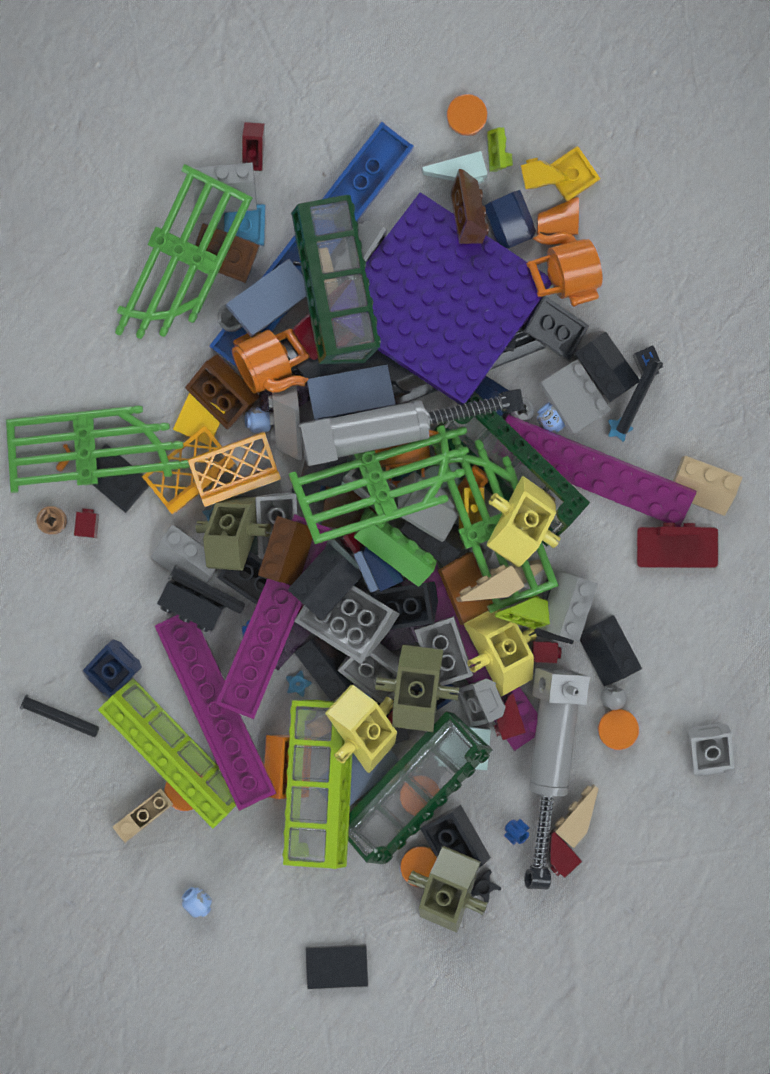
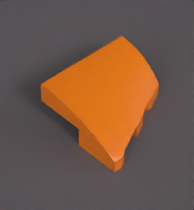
M579 197L537 215V232L543 235H553L560 232L578 235Z

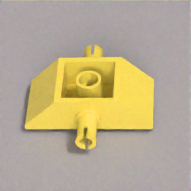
M524 476L518 482L509 502L497 493L491 496L490 499L493 501L489 500V505L501 511L502 515L486 545L515 566L521 567L539 548L542 541L552 548L559 544L557 541H560L561 538L548 530L556 514V504L553 496Z
M501 610L492 613L487 611L464 623L479 653V656L470 659L467 664L468 667L476 664L469 668L472 672H476L485 666L502 697L533 680L534 656L527 643L535 640L537 635L535 633L529 636V634L535 632L531 628L521 633L516 623L495 617V613Z
M350 685L326 711L325 714L345 741V744L334 754L340 763H345L350 755L354 753L367 773H370L395 745L397 731L386 717L393 709L392 703L394 701L391 698L386 697L378 705L377 702L357 687Z

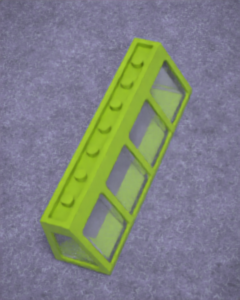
M134 678L98 709L212 829L236 806L219 766Z
M292 700L290 708L291 725L289 728L286 818L283 833L284 850L282 853L283 865L330 869L347 867L353 753L345 763H340L336 759L337 757L334 756L345 744L344 739L325 714L336 701Z

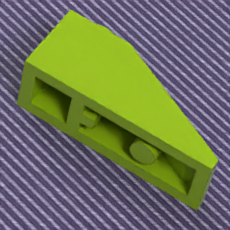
M532 596L527 598V600L495 613L497 618L531 629H537L550 624L548 601L540 599L539 596Z

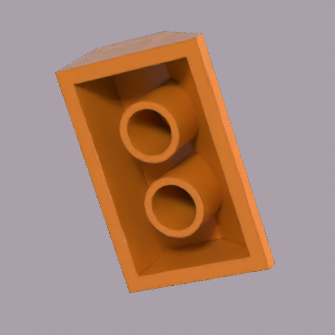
M266 735L264 766L276 790V794L270 796L271 798L287 799L290 735ZM304 736V740H312V737ZM304 745L302 781H310L312 746ZM302 786L301 798L309 797L310 787Z

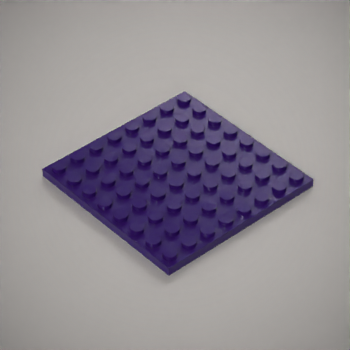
M420 192L366 262L365 272L370 283V296L373 298V313L377 318V333L381 339L380 347L377 350L458 404L465 405L541 299L537 295L538 291L530 269L526 265L527 262L487 235L483 243L459 244L454 214ZM539 270L545 289H549L552 283L548 275ZM354 281L343 292L330 312L359 308ZM361 313L332 318L333 321L360 339L365 336Z

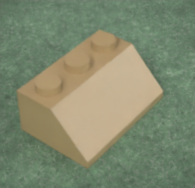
M683 456L673 481L696 490L692 504L725 516L737 494L743 477L691 457Z

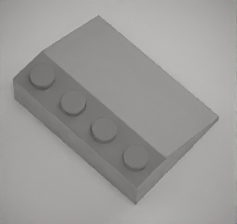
M354 585L323 621L304 605L294 622L360 664H363L389 632L400 613Z

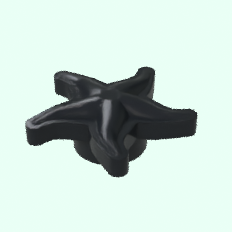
M490 869L481 878H475L474 887L470 893L472 897L480 895L484 902L489 903L490 892L501 890L499 885L490 882V874L492 873Z

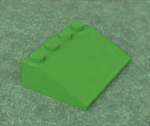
M366 507L360 521L375 517L377 514ZM388 522L356 531L354 535L355 539L418 587L435 569L437 561L434 557L421 549L413 540L408 539L399 529L391 526Z

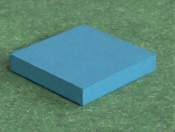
M257 204V210L246 212L236 236L264 246L266 208L264 204ZM237 212L224 213V231H229Z

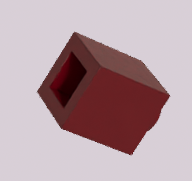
M82 508V512H76L74 536L97 538L99 514H95L94 509Z
M532 641L534 662L557 663V660L561 659L562 647H558L557 642Z

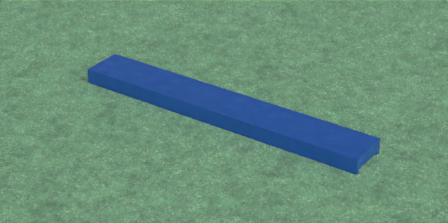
M381 122L323 199L351 195L352 203L355 206V220L358 222L412 152L414 145L394 132L384 122ZM340 203L316 206L313 211H334ZM312 216L316 236L345 231L344 226L336 228L333 216ZM295 235L263 277L288 259L292 263L293 261L300 262ZM346 237L317 242L318 249L328 248L331 257ZM295 266L302 274L301 266ZM289 311L262 329L260 333L266 330H270L273 333ZM243 327L236 332H228L222 329L210 344V348L237 367L232 355V348L235 347L233 341L247 334Z

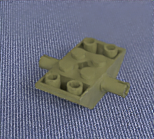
M234 496L217 502L210 520H199L196 523L201 525H195L197 533H205L203 542L206 567L211 569L243 570L254 536L269 537L272 531L270 524H257L255 497Z
M402 645L397 678L394 680L377 677L376 683L385 685L377 684L375 690L390 691L395 694L392 727L434 732L437 700L444 698L458 701L459 695L450 694V692L459 693V687L441 686L440 683L444 650ZM418 683L423 691L415 694L416 692L412 690V686H416Z
M443 846L429 874V878L412 871L408 883L424 889L419 906L420 917L457 933L466 908L483 915L488 903L474 898L470 894L481 862Z

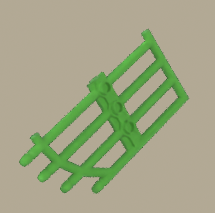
M184 164L181 172L187 175L162 229L156 226L150 237L148 245L153 247L133 293L126 308L119 306L116 312L121 314L122 317L119 325H117L115 334L122 335L130 317L142 320L140 328L136 333V337L139 339L143 338L146 333L145 330H147L150 322L153 320L165 319L159 333L162 337L167 335L168 329L171 327L176 316L191 309L192 313H190L188 321L194 323L253 197ZM196 178L204 182L205 185L179 238L169 233L193 179ZM214 187L224 193L198 247L187 241L210 191ZM233 196L241 200L242 203L216 256L206 251L230 197ZM160 251L171 256L147 311L134 310ZM178 261L190 265L170 310L155 312ZM197 269L208 274L198 297L181 305Z
M143 406L6 419L11 493H18V486L77 480L78 486L98 484V477L163 471L164 477H171V470L189 468L190 466L188 460L169 462L165 451L183 448L182 441L162 443L154 434V432L159 430H169V423L145 424L131 415L133 413H142ZM119 416L133 426L94 430L93 418ZM73 421L74 432L15 438L16 426ZM144 433L152 443L96 450L95 438ZM74 440L75 452L16 458V446ZM157 451L161 463L97 469L96 458ZM76 460V472L18 478L17 466Z
M444 425L437 428L438 434L430 436L429 439L411 442L379 453H375V450L354 454L356 460L299 478L296 472L289 473L314 543L318 544L447 502V495L435 497L443 482L465 475L464 469L447 472L449 460L469 453L468 447L449 451L448 439L467 433V428L459 427L456 430L446 431ZM440 442L441 454L388 471H382L379 461ZM440 463L437 476L390 491L387 479ZM355 468L360 469L362 479L305 496L301 486ZM364 486L367 487L370 497L312 515L309 504ZM430 487L422 502L397 509L393 498ZM374 505L377 513L375 517L322 534L318 531L317 522Z
M459 436L452 438L455 449L458 450L463 447ZM479 439L475 441L479 457L468 454L459 455L457 458L450 459L449 463H461L482 521L471 524L455 480L446 482L464 528L458 530L465 549L472 547L482 576L487 575L489 578L491 574L479 544L490 539L502 512L493 517L489 516L469 463L484 467L493 493H497L502 498L504 497L495 473L511 482L513 490H515L519 481L511 465L510 458L508 456L502 458L506 470L489 460L483 442ZM440 442L432 444L436 455L441 454ZM449 465L447 468V472H451ZM542 542L537 549V553L548 582L537 585L527 559L521 566L530 589L520 593L516 591L510 597L500 600V598L492 599L493 604L487 606L490 613L559 586ZM495 552L500 566L503 564L505 567L509 566L507 560Z

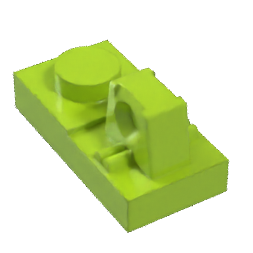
M497 127L487 131L490 172H497L506 167L513 166L512 154L505 152L507 140L505 128Z

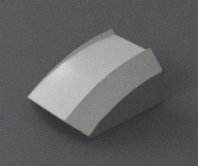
M483 679L459 688V693L457 694L471 727L490 723L503 716L506 705L501 700L495 682Z
M717 723L698 727L694 726L688 730L694 775L721 774L734 769L732 732L728 725Z

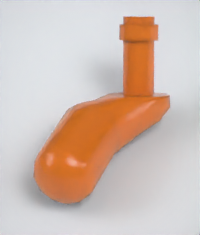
M64 444L63 448H65L66 452H71L68 444ZM69 461L58 462L56 470L59 472L63 471Z

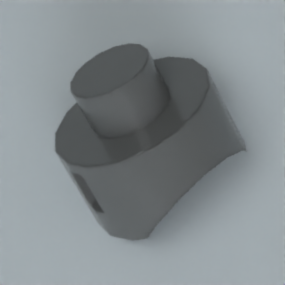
M226 304L218 310L217 318L221 328L228 332H236L242 328L241 324L228 310Z

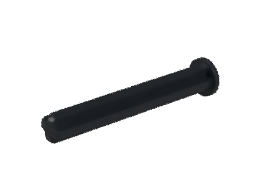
M648 357L650 360L616 428L622 434H627L660 365L664 364L653 357Z
M177 565L174 566L168 580L171 578L238 614L242 613L245 607L244 602L176 568Z
M27 694L20 706V710L26 709L91 737H96L99 732V726L33 700Z

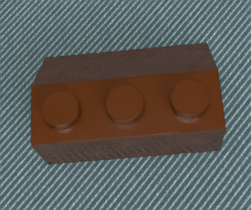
M458 169L450 194L459 244L483 243L485 236L489 233V225L485 223L486 208L482 206V189H479L478 180L465 170Z
M218 354L207 360L185 387L227 430L260 398L257 393H253L248 388L244 380ZM211 403H214V404L218 405V407H219L221 410L225 411V413L223 414L220 410H218V409H217L213 404H211Z
M280 516L276 517L258 576L292 585L302 574L313 540L308 525Z

